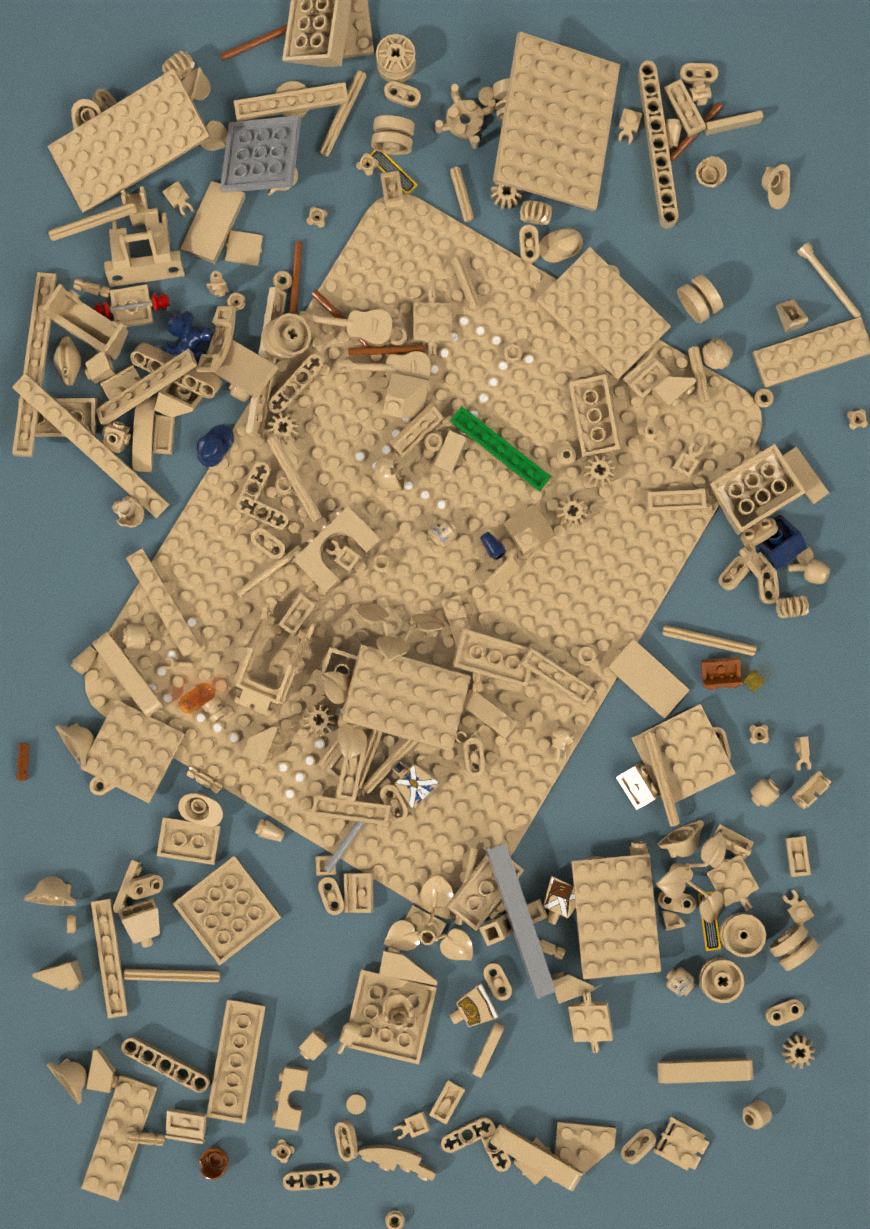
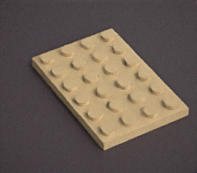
M591 247L536 300L616 381L671 328V325Z
M360 645L341 721L452 751L471 676L403 656H398L389 662L380 650Z
M650 854L571 861L583 979L661 972Z

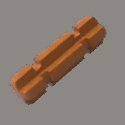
M19 743L18 751H20L17 758L18 772L16 779L18 781H26L28 779V773H26L29 764L28 752L30 745L28 743Z

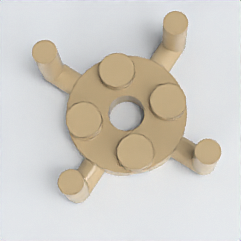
M453 84L451 86V96L454 104L448 109L446 123L443 124L441 120L435 122V131L440 134L449 130L454 136L469 139L472 147L477 149L480 138L476 135L483 126L484 116L495 111V101L489 100L488 107L481 109L473 100H461L458 93L459 87L457 84ZM464 115L470 117V122L467 124H463L460 121V118Z

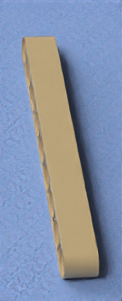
M644 61L639 68L638 81L660 225L665 229H671L678 220V208L657 67L652 61ZM648 69L652 74L646 75L643 73V70ZM648 87L652 88L654 93H648L645 89ZM655 106L657 111H650L648 107ZM657 124L660 129L654 130L651 125ZM660 142L663 147L656 148L653 143ZM656 161H664L665 166H658ZM659 179H666L668 184L662 185ZM668 197L671 202L664 203L661 198ZM670 215L673 217L674 220L668 222L665 220L664 216Z

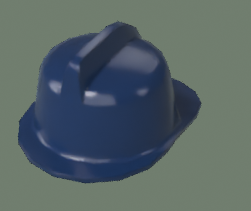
M224 425L216 426L199 439L197 443V457L203 466H216L231 448L234 442V434L229 427Z

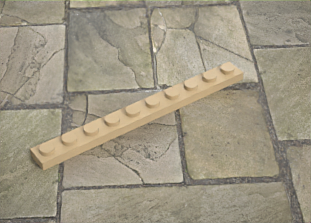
M37 272L23 375L27 373L42 387L51 319L42 309L56 289L57 275ZM21 395L12 454L13 456L33 458L39 412Z
M27 373L12 387L124 490L136 498L156 519L169 506L170 503Z

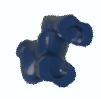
M189 311L172 315L168 320L167 330L173 336L180 337L181 339L176 347H171L166 342L163 346L164 351L169 354L179 355L185 350L190 349L198 364L201 354L207 353L202 350H198L195 353L194 350L200 342L211 343L215 330L211 327H204L203 331L199 332L192 328L194 317Z

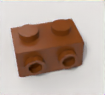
M740 658L701 660V681L704 688L716 690L719 687L736 688L737 686H742Z

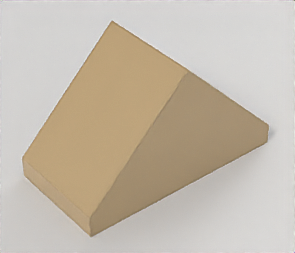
M794 299L776 305L785 333L801 328L808 322V317Z

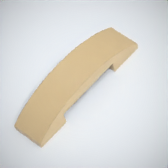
M234 306L217 307L213 319L216 328L207 354H201L196 369L197 372H215L225 360L234 334L236 308Z
M149 397L135 407L132 466L135 472L152 473L154 416H156L154 408L157 397Z

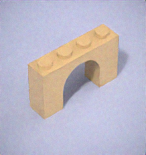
M349 506L346 509L342 507L335 514L336 518L332 522L328 521L321 528L323 531L318 536L314 534L308 540L309 545L303 549L301 547L294 554L295 558L293 561L325 594L340 581L322 561V547L328 539L337 535L348 536L367 554L381 541Z

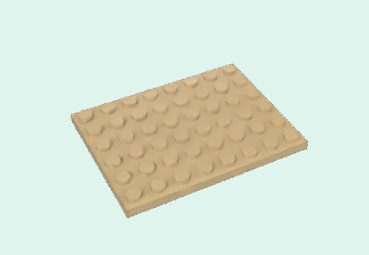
M521 31L517 33L493 182L587 210H597L620 64Z

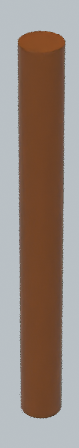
M288 24L221 53L222 61L285 34Z
M717 102L704 116L703 121L705 125L723 108L720 102ZM700 132L690 137L687 135L670 154V160L674 162Z
M299 241L295 242L289 311L292 314H297L303 244Z
M317 290L311 294L334 318L346 319ZM357 339L364 347L369 345L366 341Z
M424 345L348 348L349 356L408 354L414 351L425 353Z

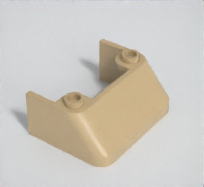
M59 284L42 310L54 323L97 351H104L110 359L115 361L128 335L127 325L119 320L117 322L110 321L78 299L79 294L71 289L66 291Z

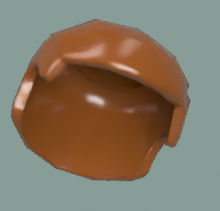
M211 1147L203 1152L199 1160L201 1175L208 1180H216L225 1174L228 1170L229 1159L223 1149Z

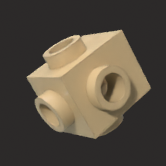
M119 421L111 422L103 428L101 434L103 443L113 452H122L125 446L129 444L131 434H129L130 427L125 426L124 423Z

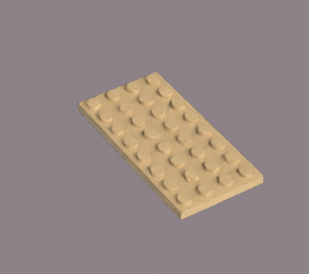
M173 68L48 145V148L82 213L86 214L119 194L121 189L129 188L210 139L211 135L176 69Z

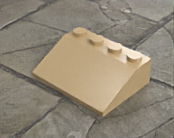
M291 0L282 61L321 67L342 66L351 0Z
M775 444L709 484L727 520L737 535L806 493Z

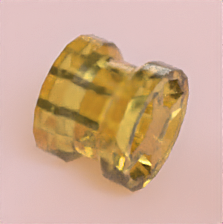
M754 669L743 679V684L747 685L750 691L754 693L764 684L766 679L760 677L758 671Z

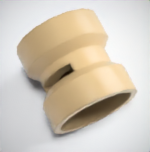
M218 696L202 706L205 712H209L212 723L229 713L225 707L220 705L221 700Z

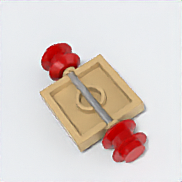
M146 284L110 290L112 306L106 301L101 306L96 302L93 310L107 319H110L112 313L114 322L119 320L127 325V327L154 323L151 307H154L157 312H159L160 307H164L167 310V306H170L169 296L165 295L164 291H162L161 296H157L154 293L152 299H150L148 285Z

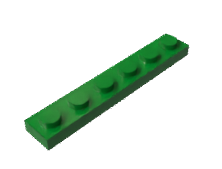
M463 406L451 418L450 422L538 492L551 479L548 473Z

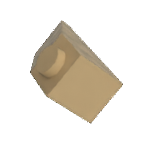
M470 689L466 694L463 707L506 739L517 725V722L480 694L474 692L473 689Z
M388 947V950L383 951L379 975L437 985L435 977L404 953H400V949Z

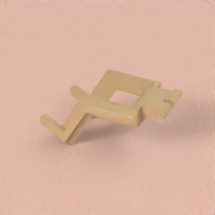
M268 602L263 607L260 621L246 646L234 679L236 687L243 690L241 696L237 695L234 702L249 709L253 704L255 705L254 711L270 717L272 710L269 709L270 703L279 704V702L285 700L296 669L313 636L316 623L312 622L311 626L307 627L306 630L300 629L297 638H300L301 641L288 665L281 687L272 688L251 679L247 670L254 650L267 625L273 627L276 620L272 616V611L269 610L270 603Z

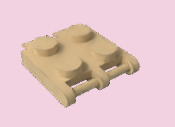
M670 1116V1122L665 1132L661 1133L662 1138L657 1147H654L653 1152L685 1170H688L689 1167L695 1170L701 1160V1157L696 1155V1153L704 1154L710 1142L704 1139L705 1134ZM673 1123H675L670 1135H668ZM667 1139L663 1149L660 1151L663 1142Z

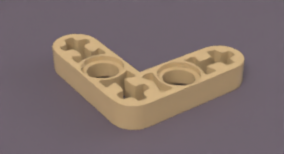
M258 462L253 466L237 500V509L242 514L274 529L284 530L289 524L286 514L258 501L270 476L268 464ZM262 466H265L264 469L266 471V474L262 473L259 478L260 480H263L262 483H260L256 479H252L253 476H255L256 478L258 477L259 472L257 471V468H262ZM251 483L258 484L259 490L256 493L248 491V486ZM247 500L248 504L254 507V504H257L254 514H250L252 510L249 508L242 510L241 502L245 503ZM260 508L267 509V517L259 518L257 516L258 510ZM272 512H275L273 516L278 519L282 516L285 523L277 526L275 520L271 519V523L267 521L271 518Z
M480 1117L445 1134L441 1139V1147L448 1153L455 1152L481 1139L496 1170L504 1172L509 1169L511 1164L509 1155L504 1151L500 1152L502 1159H507L503 1167L501 1164H496L499 1162L497 1155L492 1156V1154L498 1153L500 1149H490L488 1147V1141L492 1139L497 1130L489 1117ZM485 1121L486 1124L490 1123V1125L488 1126L489 1130L485 1131L484 1128L478 1130V1133L480 1135L476 1136V1131L473 1125H476V1128H479L482 1126L481 1122ZM465 1129L473 1132V1136L469 1140H465L462 1137V1132ZM455 1134H459V1139L462 1142L461 1144H459L457 1140L453 1143L452 1148H450L449 1145H444L446 1144L447 1138H449L452 1141L456 1139Z

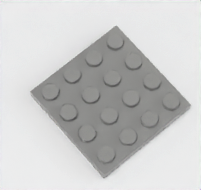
M299 115L229 122L220 190L223 193L293 187L301 127Z

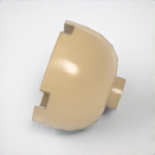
M397 453L382 456L375 464V471H372L374 482H378V485L385 491L396 492L405 489L406 478L405 475H402L401 471L404 467Z

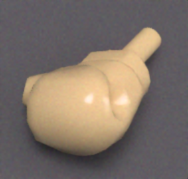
M557 727L553 730L552 747L556 748L554 759L556 761H559L561 749H566V745L573 743L574 736L571 735L570 730L567 728Z
M347 1022L344 1025L339 1038L342 1044L337 1051L338 1054H342L346 1045L351 1046L353 1042L359 1043L363 1036L361 1035L360 1026L352 1022Z

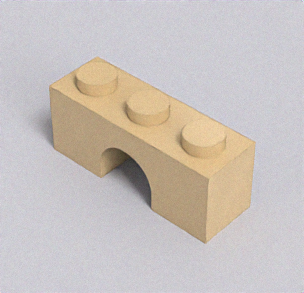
M286 1065L284 1070L280 1071L279 1081L282 1082L281 1089H277L275 1100L279 1101L278 1109H274L272 1121H276L275 1127L298 1131L302 1107L292 1105L289 1101V1094L295 1090L305 1091L309 1072L308 1068Z

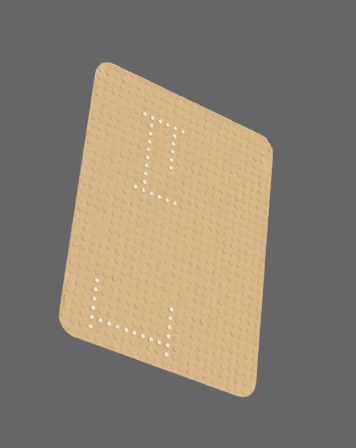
M403 193L405 205L386 208L384 197L376 200L366 211L318 292L346 319H348L350 312L354 310L361 312L375 309L385 310L392 318V326L403 327L407 332V341L402 346L424 345L425 354L428 356L431 365L430 381L424 409L431 403L443 417L429 433L435 432L440 434L443 438V443L449 430L467 437L453 472L450 473L434 466L440 450L436 452L429 451L425 447L424 437L404 457L399 455L404 467L401 469L402 475H405L406 478L405 489L389 492L382 489L378 482H374L372 471H375L377 460L384 455L397 453L390 442L415 418H400L382 414L389 386L386 371L352 370V372L338 373L337 361L349 360L354 363L386 364L388 356L392 354L349 356L348 348H363L364 346L357 339L350 338L344 326L315 322L308 324L311 331V341L308 348L303 353L285 360L276 359L275 365L278 367V370L273 375L270 399L310 355L318 354L323 358V369L283 412L284 418L287 413H290V419L294 417L297 419L294 424H299L300 426L299 429L295 430L299 432V436L292 435L295 439L294 442L287 439L288 445H285L283 440L281 441L283 448L322 518L316 522L311 521L294 489L287 495L277 492L275 482L280 476H286L267 442V439L272 435L267 430L273 428L268 425V422L275 423L272 418L275 414L270 411L268 406L263 439H256L246 434L250 401L232 430L234 442L219 464L208 469L151 562L201 648L183 657L140 582L109 633L164 705L150 717L186 734L174 756L176 760L189 768L191 766L199 769V772L202 771L214 778L215 782L222 783L224 789L332 854L336 852L356 821L312 815L314 796L336 798L339 780L319 766V763L338 739L340 727L337 725V722L336 724L329 723L328 726L332 727L333 730L329 731L325 728V736L319 730V736L317 737L315 736L316 729L312 733H308L312 726L304 727V724L308 723L309 720H304L303 716L310 717L306 710L309 709L314 712L312 705L315 704L317 710H319L320 704H323V711L327 707L331 708L327 715L335 714L329 720L336 721L337 716L341 714L340 710L345 702L336 704L330 701L324 687L318 685L329 647L358 656L360 645L379 650L377 639L384 636L383 624L381 622L368 623L358 616L357 611H355L357 607L376 605L384 608L389 613V618L385 619L387 637H394L398 640L404 638L414 623L412 620L414 615L425 613L439 619L445 625L444 629L424 632L415 627L405 641L409 646V650L401 656L471 676L467 693L470 689H473L472 672L452 667L457 647L441 603L443 600L460 595L471 631L528 648L532 647L594 688L586 704L582 705L532 671L527 687L483 675V681H481L483 683V691L477 693L517 722V725L506 739L463 707L458 730L463 731L466 737L459 733L457 739L461 743L454 740L452 751L417 742L400 760L408 769L415 764L437 780L439 784L413 809L400 792L408 809L407 817L400 822L390 818L389 826L365 822L340 859L363 873H373V879L431 913L433 904L427 905L421 898L423 885L429 878L441 875L451 885L454 896L463 885L471 847L479 849L475 869L487 855L485 851L487 847L490 848L494 845L506 843L510 857L512 856L614 684L617 676L607 668L608 665L631 639H634L636 642L640 640L720 505L709 484L745 462L761 432L762 416L758 405L749 393L703 366L710 395L709 401H699L696 383L694 385L695 389L689 395L684 393L680 397L681 402L674 408L670 406L666 409L651 392L641 400L629 385L623 381V378L652 353L668 370L670 377L694 378L690 357L658 340L616 381L536 302L557 279L532 264L525 263L520 257L423 200ZM456 256L462 257L481 304L476 310H470L451 263V259ZM428 290H432V292L436 290V302L452 303V341L436 344V355H433V348L432 355H428V344L413 342V303L427 302ZM313 298L305 311L319 316L333 317L315 298ZM388 341V343L383 346H373L369 344L367 347H390L394 345H392L390 341ZM512 343L519 345L522 349L520 361L513 364L508 363L503 357L504 348ZM318 359L316 361L311 360L312 366L309 369L307 366H305V369H307L311 375L313 374V372H311V369L314 366H320L318 363ZM303 372L297 376L299 382H305L308 379V375ZM606 374L609 378L622 451L598 455L599 460L605 455L604 461L607 462L611 459L612 462L609 466L616 467L615 470L610 471L615 473L614 478L609 477L612 482L610 484L605 482V486L602 488L600 482H598L597 487H593L595 482L593 480L588 484L587 480L590 476H583L585 472H588L583 468L584 465H589L587 462L589 458L594 461V456L582 457L569 382ZM287 387L284 393L286 396L291 397L295 394V389ZM282 394L279 395V397H281L280 402L273 403L274 410L276 408H278L279 410L282 408L280 404L283 400L285 401V403L288 402V400L284 399ZM461 406L551 476V479L540 492L450 422ZM648 420H653L656 427L662 430L661 435L656 436L651 443L646 442L643 435L639 434V428L644 427ZM284 425L280 426V432H287V425L285 427ZM694 442L693 451L698 452L702 447L703 452L700 456L695 457L699 463L688 479L672 468L682 452L688 454V447ZM562 446H570L575 450L576 458L573 463L563 465L558 461L557 452ZM564 452L563 457L569 458L570 454L568 452ZM258 462H265L270 468V476L258 501L286 514L289 524L284 530L274 529L242 514L237 509V500L253 466ZM262 466V468H257V471L259 472L258 477L256 478L255 476H253L252 479H256L260 483H262L263 480H260L259 478L262 473L266 474V471L264 469L265 466ZM597 467L595 473H599V475H601L604 470H600V468ZM251 483L248 486L250 493H256L259 490V486L256 483ZM705 489L706 509L648 512L647 492ZM567 496L571 498V501H573L574 496H577L576 502L579 503L583 499L584 503L581 506H588V509L583 512L589 515L586 518L582 517L585 520L584 524L578 521V528H575L573 523L570 528H567L568 522L566 521L561 525L560 522L564 518L556 517L557 514L562 513L556 510L559 506L563 507L559 502L563 500L567 503ZM247 500L245 503L241 502L240 504L243 507L242 510L249 508L252 510L250 514H254L257 504H254V507L248 504ZM536 503L556 536L527 554L522 555L503 523ZM349 506L381 539L368 554L348 536H333L325 542L321 551L322 561L340 580L327 594L293 559L242 597L237 592L238 589L278 561L268 557L251 542V534L258 528L267 530L280 540L285 546L286 555L298 545L300 548H306L309 545L308 540L314 534L318 536L323 531L321 528L326 522H332L336 518L335 514L342 507L346 509ZM260 508L257 512L259 518H265L268 515V510L265 508ZM570 508L569 512L567 513L569 515L572 514L571 516H575V513L577 511L576 509L573 510V508ZM272 512L271 518L267 521L271 523V519L277 522V526L285 523L282 516L279 519L273 516L275 512ZM438 519L450 520L456 526L454 530L456 533L455 539L445 547L434 546L427 537L429 535V527ZM488 531L505 546L507 551L504 556L496 561L489 557L480 539ZM260 535L258 541H264V536ZM332 540L339 544L340 549L347 546L361 557L350 573L334 562L337 556L326 553V548L330 551H334L336 548L331 543ZM274 547L273 553L277 554L280 549L278 547ZM380 553L387 554L391 559L390 569L383 573L377 572L372 565L373 558ZM509 557H512L518 564L519 570L495 594H492L483 583ZM302 594L316 604V607L300 629L306 630L307 627L311 626L312 622H315L316 626L309 645L296 669L285 700L279 702V704L270 703L269 709L272 710L270 717L254 711L255 705L253 704L249 709L235 703V697L237 695L241 696L243 689L236 687L234 679L246 646L260 621L266 602L270 603L269 610L272 611V616L276 620L273 627L267 625L254 650L247 673L251 679L272 688L281 687L288 665L301 639L297 638L299 631L293 636L278 624L298 596ZM129 623L144 624L147 626V632H151L150 643H146L143 649L127 648L125 643H122L123 628L127 627ZM584 646L594 648L597 653L596 661L588 666L582 665L577 659L578 651ZM97 653L85 675V692L91 705L103 716L107 717L117 699L143 713L101 655ZM169 657L180 662H192V667L179 666L172 670L166 669L165 667L172 665V661L164 659ZM218 696L221 700L220 705L225 707L229 713L212 723L209 712H205L202 706ZM317 715L318 718L315 717L314 721L317 722V726H320L321 723H324V719L321 718V715ZM355 725V729H361L365 733L368 742L372 729ZM274 726L279 728L278 732L281 735L277 744L273 743L271 750L274 752L270 762L266 761V764H262L242 756L249 737ZM563 727L570 730L574 739L572 744L566 745V749H561L559 761L554 760L556 748L552 747V734L555 728ZM382 732L363 785L401 745L405 738ZM470 738H477L483 745L485 770L477 777L469 775L465 768L463 746ZM471 744L469 746V749L471 751H476L477 746L475 744ZM473 763L471 766L472 770H478L479 765ZM391 770L371 793H367L362 787L358 788L355 801L384 805L380 798L381 789L386 785L396 786L395 782L400 777ZM387 791L386 793L388 798H392L394 795L392 791ZM396 808L395 814L398 816L401 815L402 810L400 808ZM436 906V916L444 919L456 918V914L447 907Z

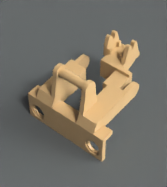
M143 186L140 187L139 193L134 194L126 193L125 189H121L123 205L134 202L137 206V212L129 215L132 226L146 225L147 232L128 234L126 228L118 229L117 220L112 221L113 229H109L112 261L104 262L105 273L110 287L185 276L180 251L171 252L166 212L162 213L163 223H161L157 208L148 209L147 195ZM149 239L153 255L130 259L129 242ZM171 267L179 268L177 272H170L168 269ZM116 275H120L123 277L121 280L112 279V277Z

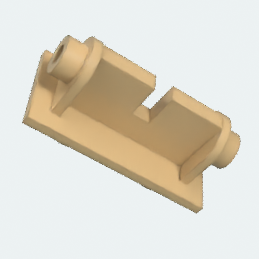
M213 271L210 275L211 283L207 284L211 295L214 294L216 297H222L226 293H230L226 282L222 279V274L219 271Z
M819 770L796 791L792 798L802 809L809 808L818 799L814 793L816 792L821 796L830 787L832 782L827 777L825 778Z
M719 824L714 835L717 831L722 834L726 849L737 855L741 854L744 859L746 856H749L754 842Z

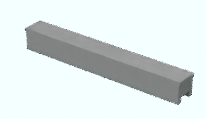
M502 843L490 848L487 847L485 851L534 997L540 999V997L556 991L507 845Z

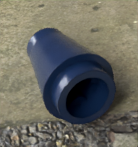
M489 531L480 537L489 557L493 558L494 561L506 554L505 546Z

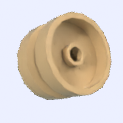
M382 115L374 118L373 131L376 133L372 135L371 147L376 151L392 155L411 153L413 140L410 137L414 136L415 123L409 119L392 115Z
M702 274L694 277L691 280V285L684 284L677 289V294L683 307L699 324L710 317L709 312L716 314L723 309L720 295L712 283Z
M287 313L268 322L262 331L263 346L268 354L276 359L285 360L303 353L311 341L309 325L297 314Z
M737 912L730 914L720 926L719 936L721 943L736 956H754L761 951L765 944L766 932L763 924L759 919L748 913ZM745 931L746 933L743 934L744 938L742 939L740 934Z
M798 923L786 930L768 948L774 957L782 956L779 963L785 971L792 970L803 963L819 948V944L814 937H807L808 930L803 923Z
M717 957L706 961L701 966L698 974V984L702 992L711 1000L719 1003H729L742 993L744 975L735 963L728 959ZM720 976L723 977V981L721 983H718V978Z

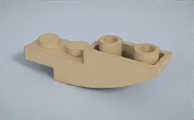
M383 1144L361 1146L358 1154L361 1155V1159L369 1163L374 1161L385 1171H394L398 1164L400 1165L399 1168L408 1173L413 1171L418 1174L417 1177L424 1181H428V1179L433 1181L436 1175L435 1169L420 1162L422 1154L413 1150Z

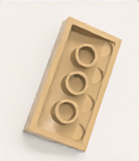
M211 181L180 249L212 264H216L246 196L241 191L223 193L220 190L221 184Z
M605 374L569 382L582 457L622 451L608 376Z
M54 398L96 436V398ZM39 412L36 437H66Z

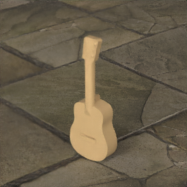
M382 309L368 312L354 310L350 312L348 319L319 316L305 311H300L299 314L307 324L315 322L345 326L350 338L364 340L373 346L387 344L392 335V318L388 312Z
M414 351L405 355L392 354L388 356L386 364L354 363L349 360H338L337 372H352V370L386 371V378L389 382L392 372L429 380L431 365L425 353Z

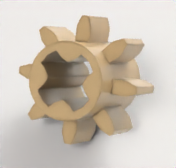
M703 81L694 82L693 88L689 89L690 97L693 102H697V106L705 105L708 102L707 99H711L709 84L705 85Z

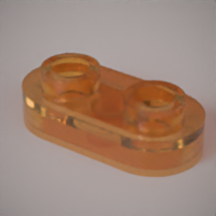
M207 683L198 685L180 698L179 708L185 713L197 711L214 698V688ZM203 690L209 691L207 697L202 695ZM191 700L193 705L188 708L186 702Z

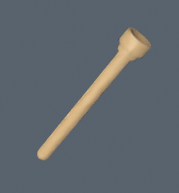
M807 242L797 250L800 257L809 260L853 317H860L861 313L815 257L812 245Z

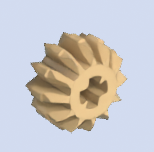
M180 51L165 61L162 65V70L165 74L174 68L182 80L192 72L195 63L186 51Z
M497 182L494 183L495 186L491 187L493 192L491 199H496L494 205L501 203V209H504L505 205H507L508 209L512 208V204L518 205L517 200L522 199L520 194L522 190ZM503 191H509L510 195H503Z
M524 201L520 209V219L530 224L547 225L552 216V207L547 203L538 201Z
M281 412L279 413V419L275 415L272 416L275 423L268 422V425L273 428H269L267 432L272 434L271 437L276 435L280 442L283 440L284 444L288 445L287 439L294 442L295 439L292 435L299 436V432L295 430L299 429L300 426L299 424H294L297 421L295 417L290 419V413H287L284 418ZM284 425L285 427L287 425V432H280V426Z
M598 455L594 456V461L589 458L587 460L589 465H584L583 467L588 471L583 476H590L587 483H591L592 480L595 481L593 487H597L598 482H600V486L603 488L605 482L608 484L612 482L609 477H615V473L610 471L615 470L616 467L609 466L612 462L611 459L607 462L604 461L605 455L602 456L601 460H599ZM597 467H599L600 470H604L601 475H599V473H595Z
M567 496V503L561 500L559 503L563 507L559 506L556 508L557 511L562 512L557 514L556 517H563L564 519L560 524L563 525L567 521V528H570L572 523L575 528H578V521L584 524L585 520L582 517L586 518L589 515L583 512L588 509V506H581L584 500H580L579 503L576 502L577 496H574L573 501ZM570 508H573V510L576 509L577 512L575 513V516H571L572 514L569 515L567 513L569 512Z
M805 596L781 598L776 601V612L780 618L807 615L809 613V602Z
M314 704L312 705L314 712L309 709L306 710L310 717L303 716L304 720H309L308 723L304 724V727L311 725L312 727L308 730V733H312L316 729L315 736H319V730L325 736V728L329 731L333 730L328 724H336V721L329 720L335 714L327 715L331 709L330 707L323 711L324 705L320 704L319 710H317ZM317 715H321V718L324 719V723H321L320 726H317V722L314 721L315 717L318 718Z
M794 1035V1041L791 1038H787L790 1044H783V1047L787 1050L783 1051L782 1055L787 1056L785 1062H791V1067L793 1068L798 1064V1067L803 1069V1063L810 1066L808 1059H815L810 1054L816 1051L815 1048L811 1047L813 1042L811 1040L806 1042L807 1037L805 1036L799 1039L798 1035ZM797 1048L803 1049L800 1050L802 1052L800 1056L798 1054H795L797 1053L795 1051Z

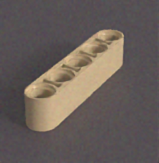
M148 343L139 344L130 355L131 362L134 365L151 373L176 357ZM197 366L172 382L205 398L214 397L222 386V381L217 375L210 372H197Z
M108 631L92 642L95 649L148 718L164 706Z
M130 1036L122 1043V1051L125 1055L195 1092H204L210 1085L211 1079L206 1072L137 1036ZM133 1041L136 1044V1050L128 1049L127 1043ZM146 1050L153 1052V1059L149 1060L145 1057L144 1053ZM162 1060H169L171 1063V1068H164L162 1066ZM179 1069H186L188 1071V1077H181L179 1075ZM197 1078H203L206 1081V1085L204 1087L198 1086L196 1083Z
M751 1058L657 1062L658 1083L747 1081L754 1079L753 1059Z
M499 1124L490 1140V1143L571 1191L575 1190L584 1174L578 1168L502 1124Z

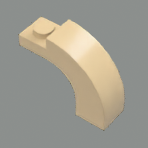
M540 899L527 904L533 924L548 917ZM507 913L487 922L479 928L487 946L504 940L513 933Z

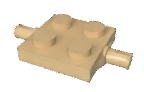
M428 290L427 302L413 303V342L428 344V355H432V348L433 355H436V344L452 341V303L436 302V290H433V292Z
M741 854L729 859L723 858L717 867L706 872L716 891L723 895L725 907L740 901L745 911L753 908L747 897L760 888Z
M583 990L584 1001L570 1003L568 1006L574 1042H590L592 1053H595V1051L599 1053L598 1042L613 1040L608 1002L592 1001L591 991Z

